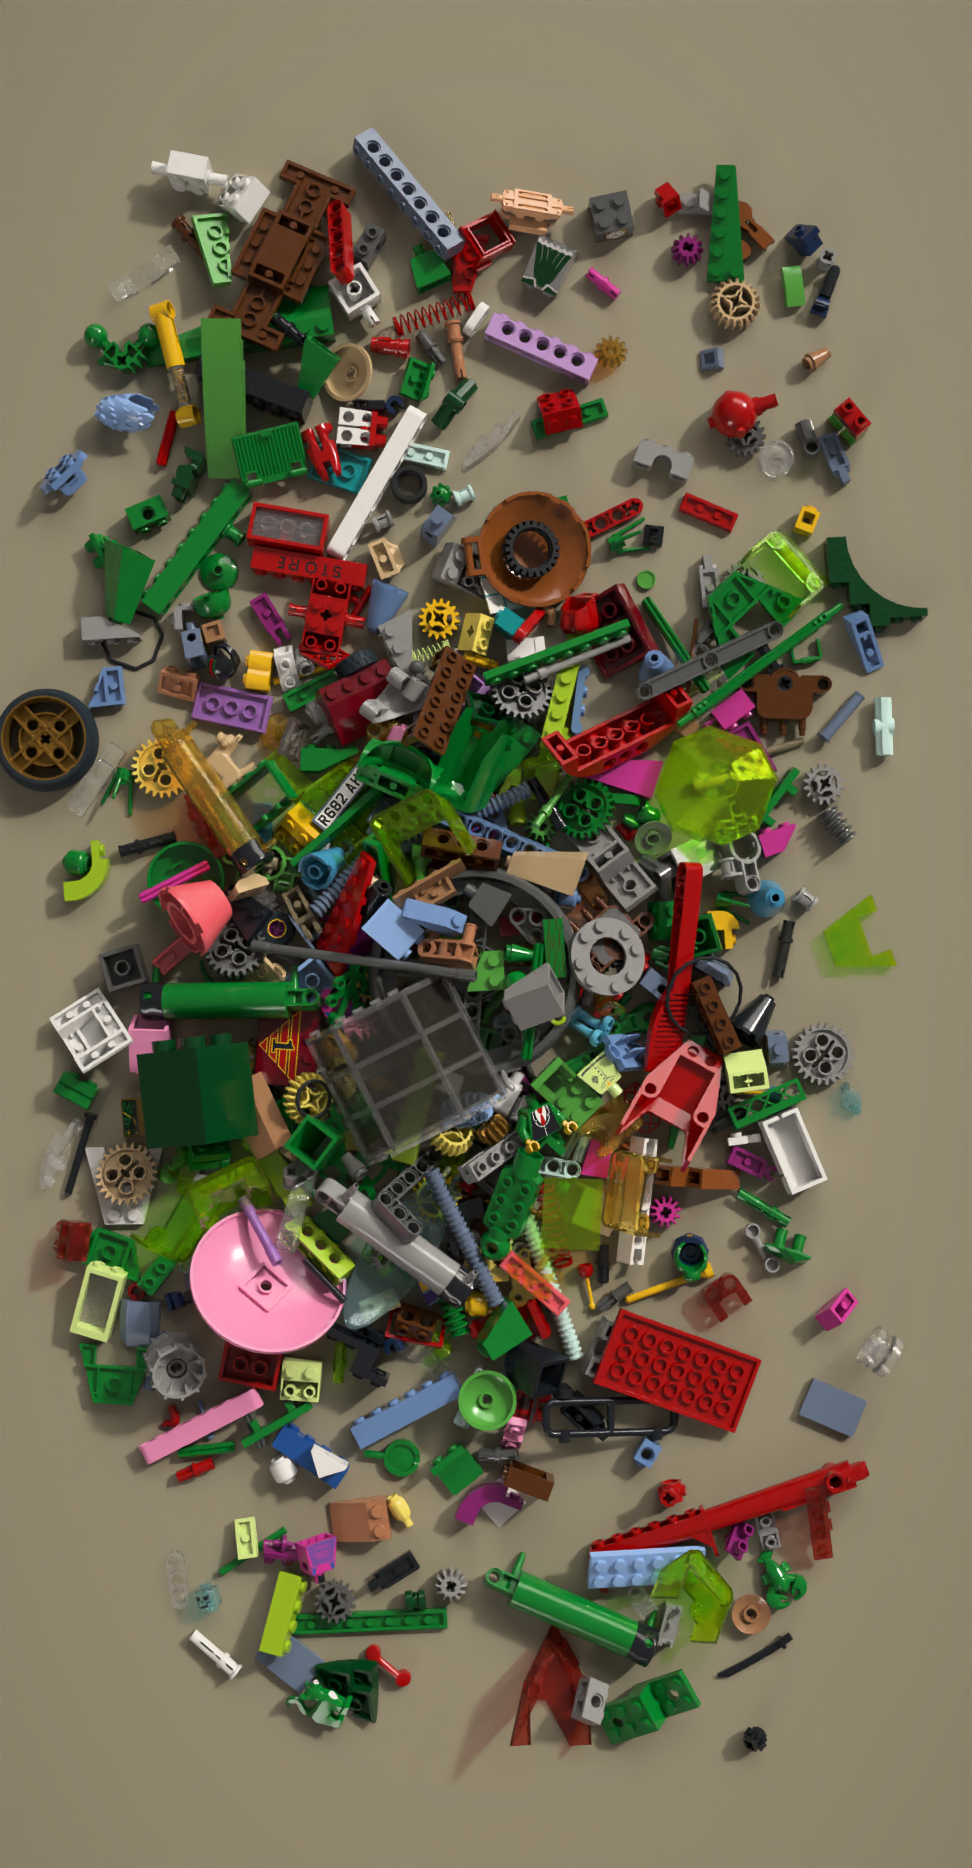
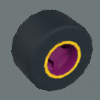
M278 911L273 912L272 917L261 929L262 937L266 938V942L272 944L287 945L294 938L296 927L287 914Z

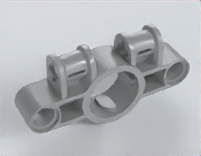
M735 800L721 808V820L711 822L710 827L713 828L715 838L713 842L720 843L722 859L718 860V864H720L722 870L721 879H734L737 892L742 896H747L758 891L761 886L756 863L761 853V844L757 835L749 830L744 805L742 802ZM740 838L746 844L747 858L742 859L735 853L733 839Z

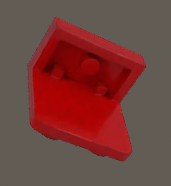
M562 389L560 392L545 393L537 397L546 435L583 427L581 408L573 389Z

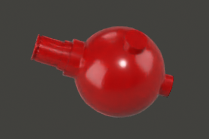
M729 390L716 400L712 408L711 417H708L707 420L710 429L715 428L724 436L740 439L754 427L758 416L763 415V412H766V410L779 405L775 393L758 398L756 396L751 398L744 392Z

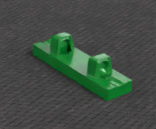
M795 767L789 768L749 822V830L755 833L762 823L768 827L773 826L776 821L769 816V813L785 792L791 797L796 795L798 789L792 785V782L801 771Z
M291 1400L284 1401L283 1403L288 1410L286 1413L260 1427L256 1418L249 1422L253 1432L240 1439L242 1445L246 1448L311 1410L313 1408L312 1404L304 1401L295 1407Z

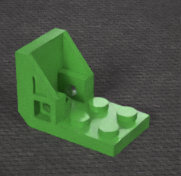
M558 1056L530 1083L569 1122H575L578 1128L604 1103Z

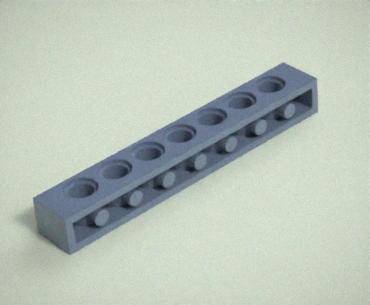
M371 127L355 136L352 148L354 154L362 160L366 169L372 172L377 182L386 189L389 197L395 200L400 210L409 217L413 226L417 227L422 233L423 238L432 245L436 254L446 261L461 252L465 238L375 129Z

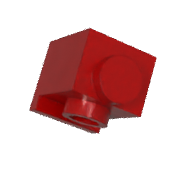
M669 182L655 189L654 195L657 197L655 202L659 209H663L665 218L682 209L680 196Z

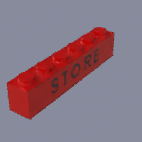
M254 545L250 565L255 575L266 576V574L273 575V578L284 580L287 577L292 578V581L298 583L310 581L312 584L314 574L351 580V592L365 591L369 569L367 564Z

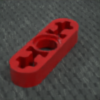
M537 607L518 628L511 640L520 645L541 622L546 612Z

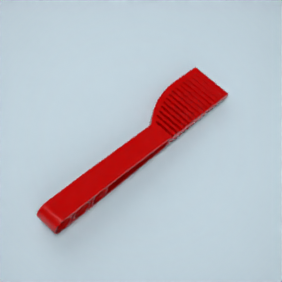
M680 862L677 868L667 987L673 975L686 962L693 960L703 878L701 863ZM693 964L687 966L676 977L670 990L669 1006L673 1018L682 1028L685 1026L684 1020H686L685 1015L687 1014L685 1010H687L686 1005H688L687 999L689 998L687 994H689ZM667 988L658 1000L649 1022L645 1051V1072H652L683 1045L684 1033L670 1020L665 1005Z

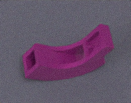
M501 1482L483 1483L471 1489L463 1497L457 1508L455 1519L473 1526L479 1510L486 1504L499 1502L521 1511L523 1499L516 1492L511 1491L507 1493L508 1487L504 1486Z

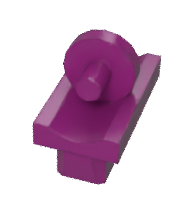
M743 1522L733 1524L729 1535H726L724 1538L726 1544L723 1551L731 1554L735 1560L740 1561L743 1554L747 1552V1543L749 1537L754 1533V1528L748 1523Z
M281 1535L280 1540H263L264 1563L272 1564L275 1559H281V1564L291 1566L293 1561L298 1562L295 1543L287 1541L286 1535Z

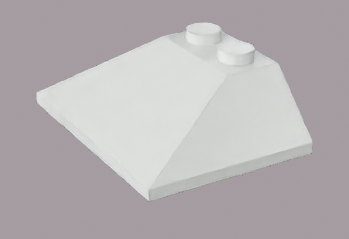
M99 987L49 1018L83 1074L134 1042Z

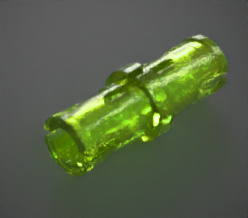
M335 1342L334 1359L332 1360L333 1383H344V1370L347 1365L344 1342H339V1344Z

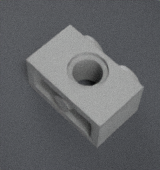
M592 1677L579 1678L571 1718L588 1725H601L604 1717L605 1702L608 1698L609 1685Z

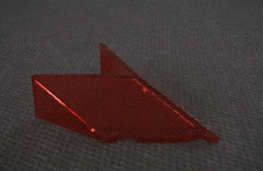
M551 1625L523 1682L510 1746L531 1745L530 1714L537 1700H546L569 1746L592 1745L591 1725L571 1718L579 1678H585L586 1676H583L578 1666L580 1664L566 1638L562 1637L559 1629Z

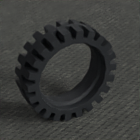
M527 520L512 527L507 532L501 546V550H503L502 558L505 559L504 564L508 565V570L510 572L513 571L514 575L521 576L523 579L539 578L551 571L560 555L558 553L560 545L557 544L559 540L555 538V532L551 531L548 525L545 526L543 522H537V520ZM522 532H536L547 543V559L538 568L524 567L514 557L513 544L517 536Z

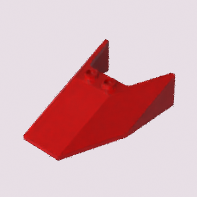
M691 1040L686 1041L646 1076L615 1135L619 1136L645 1113H651L682 1130L685 1134L680 1171L684 1173L716 1115L723 1058Z

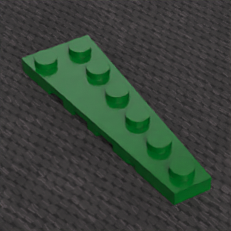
M716 165L707 283H721L722 281L727 283L729 278L734 283L737 277L739 283H742L745 276L736 165Z

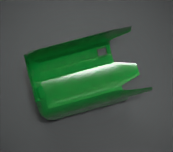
M467 707L463 711L450 735L446 752L438 764L439 767L444 768V771L432 795L435 800L449 811L473 813L487 806L510 753V747L506 745L509 737L507 735L509 724L501 719L490 733L482 727L470 725L473 708ZM475 730L482 732L480 739L473 736Z

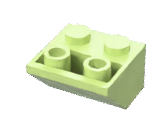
M762 1049L723 1055L728 1093L770 1088Z
M285 1356L282 1364L280 1400L319 1403L324 1359Z

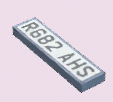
M357 764L312 819V822L322 830L329 827L344 813L366 785L354 779L358 770Z

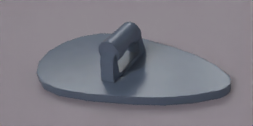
M289 912L290 920L311 949L317 950L312 941L319 938L320 934L314 930L312 933L313 938L308 940ZM321 960V961L323 962V964H324L328 969H330V967L328 966V964H327L324 960Z

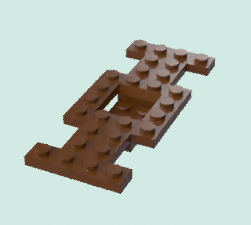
M288 159L279 177L281 180L295 186L283 210H279L276 213L267 208H262L231 270V275L247 281L233 310L230 311L214 304L208 318L241 319V338L276 354L285 338V334L269 327L271 319L275 316L283 298L300 305L302 304L329 249V236L317 230L327 211L328 205L331 201L338 199L349 209L356 195V188ZM307 245V247H306V249H305V251H304V253H303V255H302V257H301V259H300V261H299V263H298V265H297V267H296V269H295V271H294V273H293V275H292V277H291V272H292V270H293V268H294V266H295V264H296V262H297V260H298V258H299V256H300V254H301V252H302L304 246Z

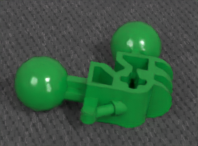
M145 323L140 326L137 335L138 339L133 344L128 341L124 345V352H122L117 343L114 341L111 343L108 340L107 331L102 325L91 324L84 331L86 344L91 348H100L103 351L104 355L97 361L99 366H111V368H116L124 374L132 371L136 376L135 370L137 368L143 369L141 363L143 361L149 363V360L141 352L146 347H155L160 342L156 325L153 323ZM122 360H123L124 362L126 361V365H123V364H121L120 362H121Z

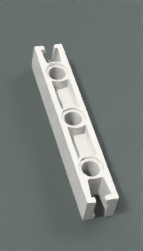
M631 1136L617 1262L629 1265L644 1264L658 1139Z

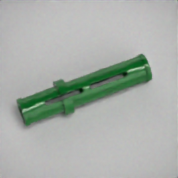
M742 1187L736 1194V1199L759 1211L768 1220L771 1219L784 1228L788 1226L792 1217L782 1213L776 1206L767 1204Z

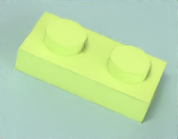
M255 1517L234 1519L238 1560L259 1557Z

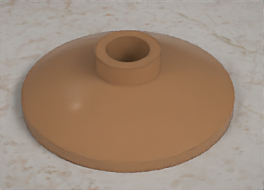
M747 1594L737 1599L734 1603L731 1616L734 1625L741 1632L756 1634L767 1627L771 1612L767 1602L762 1597ZM749 1609L754 1611L752 1615L747 1614Z

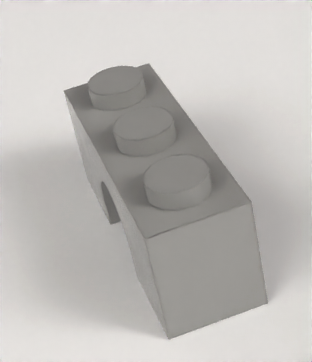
M641 439L632 466L650 472L654 462L664 460L670 466L668 478L686 484L695 457H692V454L686 451L677 452L668 445H657L651 439Z
M602 1316L580 1368L585 1375L594 1377L613 1327L614 1319Z

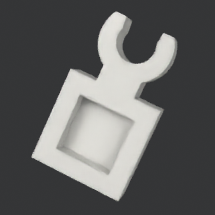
M742 1132L730 1133V1137H726L728 1146L761 1141L759 1133L742 1135Z

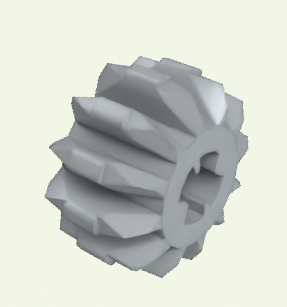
M449 1567V1572L443 1568L442 1575H436L438 1581L434 1583V1586L438 1588L436 1593L442 1594L443 1600L447 1596L450 1602L453 1601V1596L459 1600L460 1594L466 1593L464 1588L467 1587L468 1582L463 1581L466 1578L465 1574L459 1575V1568L455 1572H453V1567ZM448 1582H454V1587H451V1585L448 1587Z

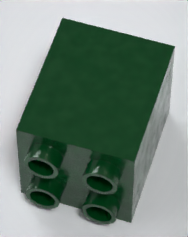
M231 1033L207 1035L208 1046H206L205 1036L178 1039L179 1050H176L175 1039L151 1042L153 1053L136 1055L147 1149L204 1145L258 1135L248 1042L232 1043Z

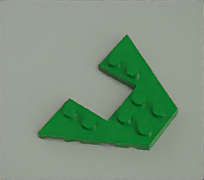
M732 571L706 596L717 646L740 636L732 626L757 602L760 603L773 621L780 622L783 628L809 603L808 600L794 596L791 593L782 591L737 571ZM750 651L721 665L724 679L729 681L755 655L754 652Z

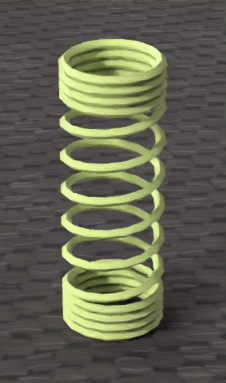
M447 639L441 641L442 648L446 645L450 647ZM436 643V648H437V651H436L434 645L431 644L432 652H431L430 648H429L428 646H426L427 654H426L424 648L422 647V648H421L422 656H421L419 650L417 649V650H416L417 657H416L414 651L412 650V661H414V660H419V656H418V653H419V655H420L422 661L425 662V660H424V655H423V651H424V653H425V656H426L427 660L429 661L430 658H429L428 650H429V652H430V654H431V656H432V658H433V656H434L433 648H434L435 652H438V647H439V649H441L440 645H439L438 643Z

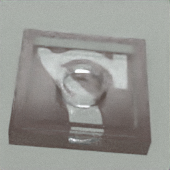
M290 716L276 753L297 763L301 754V747L303 748L310 727Z

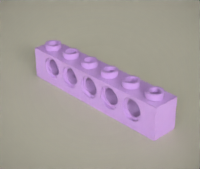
M494 312L485 331V340L585 385H589L598 365V359L594 354L590 352L583 353L572 344H563L560 339L553 336L550 338L539 329L532 330L521 321H512L503 313L497 314ZM510 329L512 333L505 335L503 330ZM528 337L530 340L527 343H523L520 341V338ZM543 344L547 349L541 351L537 346ZM561 352L564 354V357L556 358L554 354ZM579 360L582 364L574 366L572 361Z

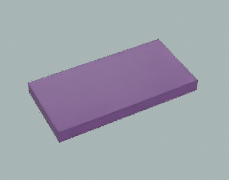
M199 681L191 719L266 735L274 697Z

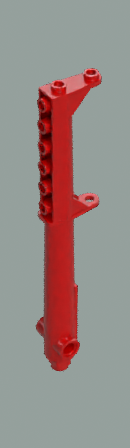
M848 1460L836 1464L826 1463L821 1469L704 1509L703 1505H699L697 1510L691 1508L682 1515H670L666 1517V1520L660 1522L652 1521L645 1527H634L627 1533H616L606 1540H595L589 1545L590 1552L665 1548L690 1539H696L711 1546L717 1558L720 1555L711 1531L781 1509L784 1512L856 1488V1482L866 1479L870 1474L865 1461H857L849 1464ZM599 1588L601 1594L609 1593L608 1588Z

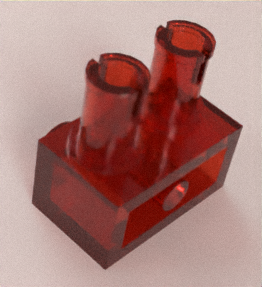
M61 1219L56 1224L60 1226V1228L56 1227V1230L60 1232L59 1239L53 1244L58 1246H53V1249L57 1252L56 1258L66 1262H87L92 1223L83 1220Z

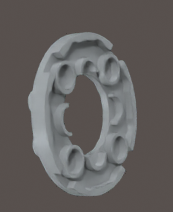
M598 918L584 924L571 940L570 954H568L570 969L577 982L589 992L604 996L618 995L632 988L641 977L645 964L644 948L639 936L628 924L614 918ZM611 938L622 946L625 960L623 968L617 974L612 976L603 975L592 966L590 950L598 939Z

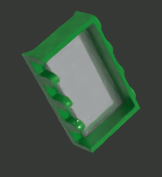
M265 759L259 762L253 772L246 773L241 782L233 784L229 788L230 791L219 796L215 800L216 803L211 806L236 844L247 843L301 798L286 780L276 765L275 760Z

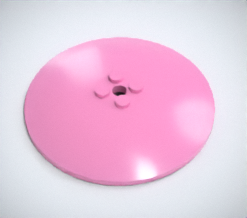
M255 1209L270 1240L283 1259V1262L275 1267L269 1261L264 1247L243 1211L227 1216L211 1227L202 1237L191 1261L189 1273L190 1290L194 1304L203 1320L221 1338L251 1352L283 1354L313 1344L333 1326L343 1304L302 1263L305 1257L281 1234L284 1225L294 1216L278 1209ZM346 1279L337 1286L344 1295H346ZM268 1284L271 1289L269 1291H265L261 1288L260 1285Z

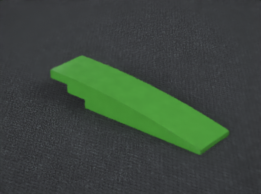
M201 318L203 402L208 478L240 479L231 437L246 434L245 360H243L241 319Z

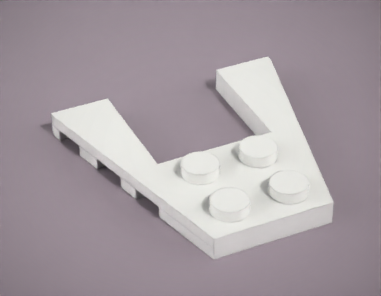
M85 1147L105 1225L145 1224L151 1196L145 1193V1201L138 1198V1204H135L132 1200L130 1206H127L125 1201L120 1206L118 1200L114 1204L111 1202L112 1197L106 1199V1193H100L103 1186L96 1185L101 1179L95 1178L96 1175L100 1174V1171L96 1170V1168L102 1167V1164L98 1161L105 1160L103 1153L106 1154V1147ZM163 1148L147 1149L150 1151L148 1156L153 1155L155 1157L151 1163H158L153 1169L158 1170ZM125 1185L124 1192L129 1193L132 1185Z

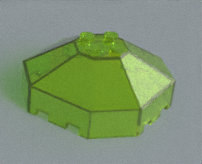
M709 725L673 742L655 790V799L670 831L689 836V838L699 842H703L706 839L724 846L759 830L778 777L761 743Z

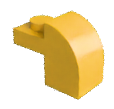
M726 911L705 912V914L712 913L717 931L722 930L723 950L733 949V945H736V935L732 933V930L740 929L736 918Z

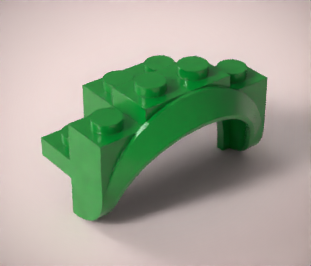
M372 738L360 756L356 766L358 770L354 779L426 810L434 790L439 784L444 768L434 765L424 752L413 745L405 747L400 744V741L382 742Z

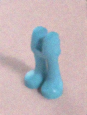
M577 1005L567 1027L577 1030L589 1040L590 1045L598 1047L603 1042L602 1038L610 1033L615 1019L607 1015L602 1020H599L588 1014L580 1005ZM578 1020H582L595 1030L588 1028L584 1024L580 1023Z

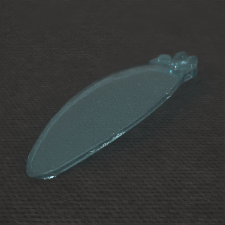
M449 1166L442 1173V1178L444 1179L451 1172ZM459 1173L455 1174L450 1185L447 1184V1189H450V1194L453 1195L452 1199L456 1203L462 1196V1193L453 1188L461 1177ZM425 1178L419 1189L404 1198L401 1203L422 1224L423 1229L420 1236L438 1248L448 1221L445 1220L446 1216H443V1210H440V1205L437 1204L438 1200L434 1198L435 1194H432V1189L429 1188L430 1184L426 1182L427 1178ZM367 1243L353 1270L346 1293L347 1300L344 1302L343 1318L345 1325L350 1329H359L376 1321L396 1305L418 1281L392 1261L388 1263V1268L383 1267L380 1271L376 1270L375 1266H370L371 1258L367 1257V1255L372 1254V1247ZM379 1255L378 1260L382 1261L383 1256Z

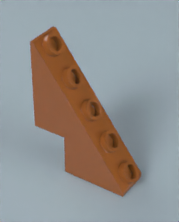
M655 1163L654 1184L698 1189L739 1190L741 1170L688 1166L683 1173L680 1171L681 1165Z

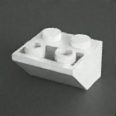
M235 174L229 180V185L225 191L219 195V200L215 205L224 212H228L229 215L238 221L250 224L270 194V191L256 177Z

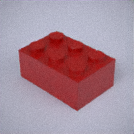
M225 1341L218 1380L276 1391L284 1353L262 1354L251 1352Z

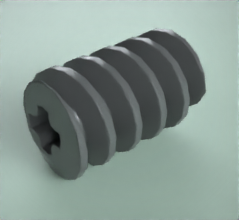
M834 806L816 818L823 817L820 824L827 823L824 830H832L828 836H836L833 843L840 842L839 849L851 841L857 832H849L852 825L845 826L848 821L847 818L840 819L843 812L836 813L839 807Z

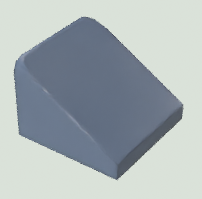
M715 347L700 351L701 368L703 371L724 369L722 349Z

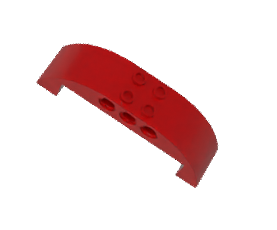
M678 685L568 740H565L557 730L541 738V742L569 775L575 777L593 776L605 772L658 744L677 727L676 721L688 713L693 700Z

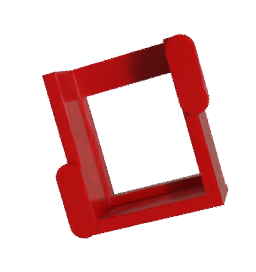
M496 209L465 226H460L458 229L477 257L473 264L476 272L489 267L492 264L491 260L509 252L516 243V240ZM490 224L501 244L484 252L472 232Z

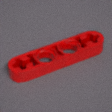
M631 498L584 521L587 529L590 528L589 524L591 523L592 529L588 531L590 539L639 516L643 510L642 501L638 498ZM631 503H634V505H639V507L637 508V512H635L634 509L628 511L629 516H626V512L622 508L625 507L626 510L630 509ZM620 511L623 517L621 520L616 521L612 518V513ZM596 520H604L606 526L603 529L596 528Z

